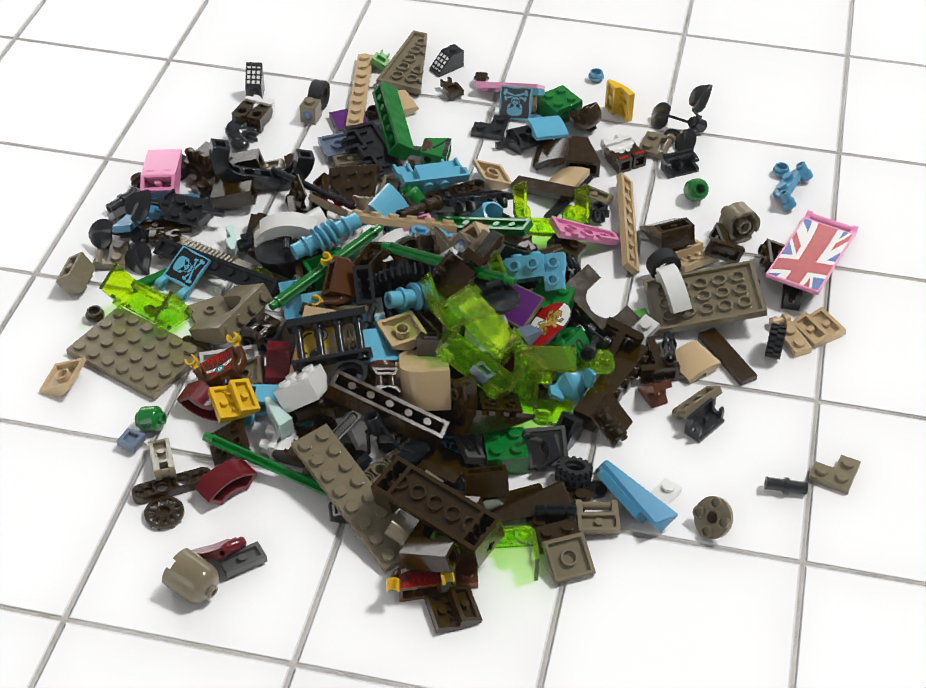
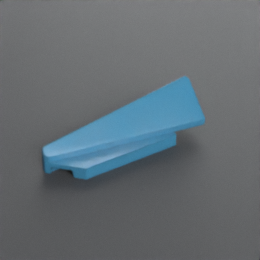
M605 460L595 469L598 478L630 514L642 524L648 520L656 529L662 532L678 516L674 510L609 460Z

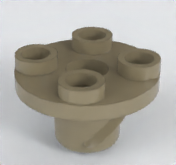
M708 496L693 508L692 513L695 527L702 537L719 539L730 531L733 524V511L725 499L718 496Z

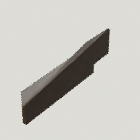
M563 481L556 482L545 488L540 483L510 490V495L502 499L490 497L483 498L482 500L484 507L502 518V522L536 516L535 506L537 504H544V506H547V504H565V506L572 504Z

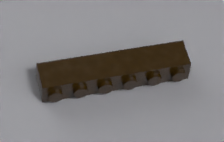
M628 339L594 382L593 388H590L575 406L573 414L587 420L584 429L594 432L598 427L590 415L609 391L620 402L624 391L629 390L634 378L639 377L640 365H648L650 361L648 346Z
M338 369L325 395L326 398L364 416L369 412L377 411L385 426L414 440L423 441L436 450L450 423Z

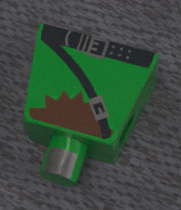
M425 138L422 146H414L415 150L412 156H420L421 165L439 163L441 159L449 161L452 138Z

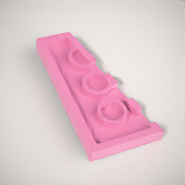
M475 81V88H480L481 92H489V89H495V92L500 93L501 86L545 89V86L539 84Z
M551 216L549 220L558 238L600 243L607 246H618L620 241L617 234L610 230Z

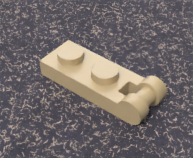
M788 313L782 314L778 318L776 316L769 318L770 326L772 323L787 326L784 345L794 358L812 352V346L793 324Z

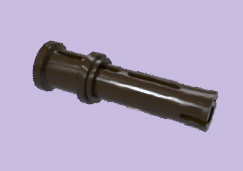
M434 195L430 199H422L418 204L397 210L395 214H399V217L406 218L407 215L430 214L434 210L439 211L443 208V200L439 195Z

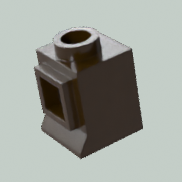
M420 332L416 337L417 356L441 357L445 350H447V338L441 335V333L427 332L425 334Z

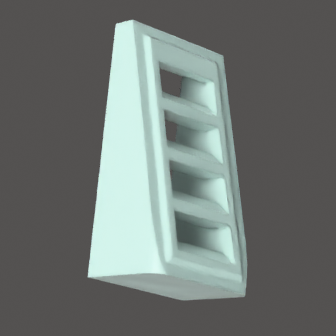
M265 397L266 412L279 437L284 439L294 432L292 417L270 397Z

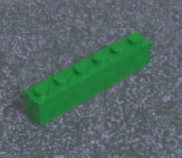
M381 81L372 92L388 154L406 161L415 149L398 90Z

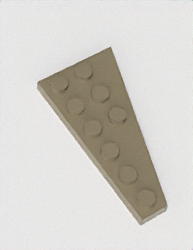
M415 30L411 32L376 79L377 85L382 81L398 90H406L407 92L421 95L427 33Z

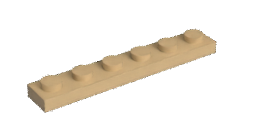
M352 209V212L347 213L348 216L355 212L359 216L361 223L380 224L402 228L422 225L428 229L436 226L447 233L457 232V225L448 219H442V222L435 221V218L424 217V220L417 219V216L412 215L402 218L399 217V214L389 213L388 216H384L376 211L366 214L362 210Z

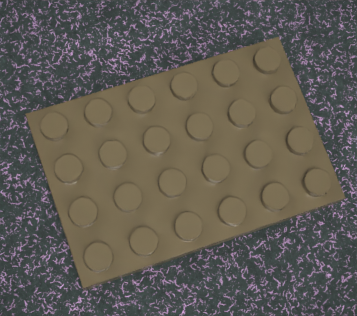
M753 260L681 273L692 309L675 314L670 312L662 285L656 282L655 278L643 280L650 317L660 323L661 327L654 336L663 335L666 332L675 333L768 316Z
M118 306L70 345L66 351L67 355L75 359L85 357L87 359L86 365L155 401L191 369L185 363L184 358L191 363L194 360L191 355L193 354L200 361L199 352H205V349L191 342H184L181 337Z

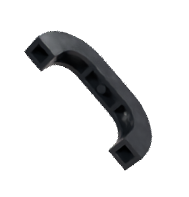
M210 139L209 156L213 170L225 183L232 184L252 180L255 188L262 191L291 189V181L271 173L270 169L232 164L228 160L230 154L228 140ZM295 149L291 163L281 170L294 176L299 174L300 178L305 180L311 173L315 162L312 150Z

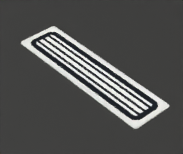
M352 410L333 430L336 437L340 439L361 418V415Z

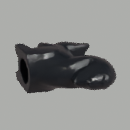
M234 118L227 124L225 134L231 141V147L236 151L242 152L249 148L250 143L248 139L258 141V133L255 127H247V122L240 126L237 124V118Z

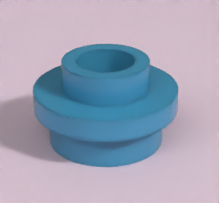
M593 68L590 70L588 78L593 82H599L604 79V73L599 68Z
M778 162L773 167L772 172L777 177H782L790 172L788 164Z

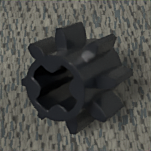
M597 201L592 203V207H588L587 214L593 222L602 223L605 221V218H609L610 210H608V205Z
M252 233L241 234V239L237 241V248L241 253L244 252V255L248 254L249 248L253 247L254 235Z

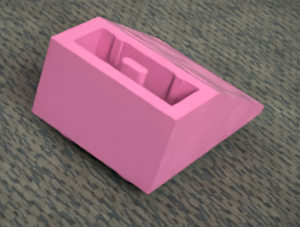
M182 149L148 150L141 172L140 191L148 189L151 190V194H167L172 189H175L176 194H180Z

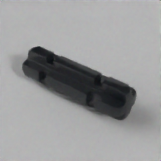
M537 504L535 506L536 517H544V515H547V517H565V515L575 517L577 515L576 504H568V506H565V504H547V506Z

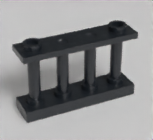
M365 306L285 320L288 333L295 336L298 359L291 360L294 371L302 372V369L310 364L316 366L321 363L322 366L336 364L344 359H357L363 362L373 358L372 348L365 347L362 323L368 321ZM346 324L354 325L357 349L345 350L342 327ZM324 328H334L337 353H325L322 333ZM314 331L318 356L306 358L302 335L304 332Z

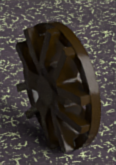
M162 496L147 504L144 510V517L151 528L154 527L160 531L170 527L175 528V525L181 523L185 510L179 499L171 496ZM161 501H166V504H162V505H161L160 502H161ZM158 503V507H152L154 504Z

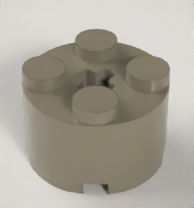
M735 202L721 209L719 223L724 226L728 237L736 243H744L750 240L754 231L757 233L759 230L760 218L745 202Z

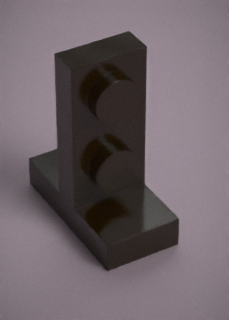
M716 222L708 236L710 241L704 250L705 255L729 263H738L745 252L744 246L731 243L724 226Z
M610 316L606 321V326L618 333L613 334L610 348L608 351L605 350L600 358V361H602L601 366L604 369L623 347L627 338L639 344H642L645 338L643 333Z
M654 336L646 337L645 346L649 347L650 361L648 365H640V384L669 379L671 381H678L680 372L679 362L667 365L664 362V357L660 355V345L656 343Z

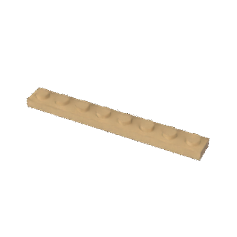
M367 53L358 54L346 127L364 122L373 67L370 61L374 55Z
M621 172L616 176L622 255L621 265L625 271H629L635 276L640 271L633 182Z

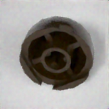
M593 102L583 106L579 111L577 109L568 117L573 127L577 130L591 132L597 128L596 125L601 120L602 112L598 103Z

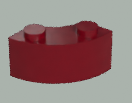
M267 341L265 384L278 385L286 380L285 377L289 375L290 361L294 355V350L291 349V342Z
M201 380L187 384L176 400L191 413L207 420L218 421L207 393L209 386Z
M229 459L214 467L208 473L203 474L194 488L208 503L223 505L233 494L247 491L258 473L244 459Z

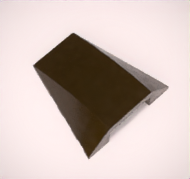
M452 409L434 411L436 416L450 422L445 433L463 435L499 431L535 418V414L466 410L464 424L454 419Z

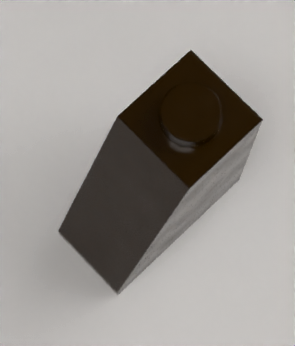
M571 136L566 167L588 168L593 176L599 177L601 161L589 138Z

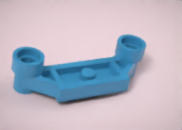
M805 161L797 163L794 170L784 174L773 192L774 198L781 201L785 211L791 210L797 205L791 194L798 182H806L813 178V173L811 169H808Z

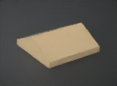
M477 159L472 160L481 178L492 190L511 187L512 181L501 164Z
M413 311L376 321V325L391 348L395 350L411 351L417 346L416 337L420 332L427 333Z
M83 357L55 363L39 389L40 393L62 397L73 385L87 359Z

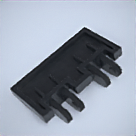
M374 121L344 127L343 133L346 137L340 141L341 146H348L345 149L348 155L358 154L363 162L357 166L378 164L380 167L378 180L383 179L384 175L394 176L392 171L393 164L396 167L403 166L398 158L388 154L384 136Z
M488 190L440 197L443 200V206L454 207L457 213H465L466 211L475 212L476 204L484 202H495L500 204L501 207L507 208V200H513V192Z

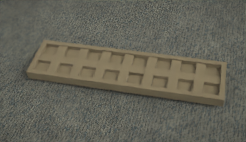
M327 423L292 442L291 448L386 574L399 566V561L402 560L399 552L403 546L384 534L396 514L388 512L375 503L370 487L372 482Z

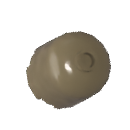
M188 548L182 549L173 557L175 562L171 568H165L161 582L190 603H202L208 598H213L218 591V571L193 550Z

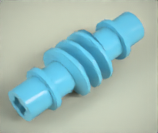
M354 212L346 217L340 216L336 222L329 218L326 222L320 223V226L316 225L313 229L310 228L311 235L307 237L301 236L299 241L290 245L291 253L296 260H299L306 255L311 257L313 252L321 249L324 253L326 251L325 245L331 250L333 248L331 242L338 246V238L341 239L345 235L351 236L353 231L362 227L359 216Z
M427 281L412 282L407 284L405 289L398 287L395 291L386 292L384 295L386 308H398L399 310H405L407 307L414 308L416 311L428 310V308L434 309L437 302L442 305L447 304L448 300L435 288L429 287L426 284Z

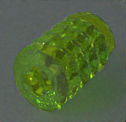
M597 349L594 360L588 362L581 358L576 366L582 371L591 368L596 374L608 375L614 371L615 361L609 350Z

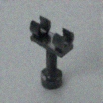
M591 323L584 331L590 343L585 344L580 351V357L588 362L594 360L597 349L604 352L612 341L609 336L605 335V337H602L595 331L596 327Z

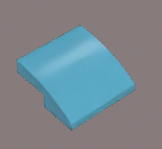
M558 115L527 118V125L532 129V137L536 140L569 137L567 128Z
M387 183L370 201L368 207L370 211L380 212L381 215L388 216L389 213L395 214L397 210L409 207L402 195L390 183ZM384 226L387 232L399 228L392 226Z
M380 329L363 330L365 347H371L373 352V358L363 361L366 366L376 360H388L394 364L399 362V351L391 348ZM353 331V337L356 343L355 331Z

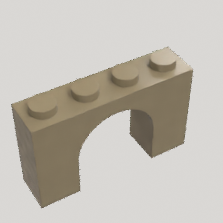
M265 284L240 285L231 288L223 296L230 311L218 317L199 319L188 330L193 339L210 344L229 343L226 340V335H231L233 339L235 337L234 332L239 333L273 299Z

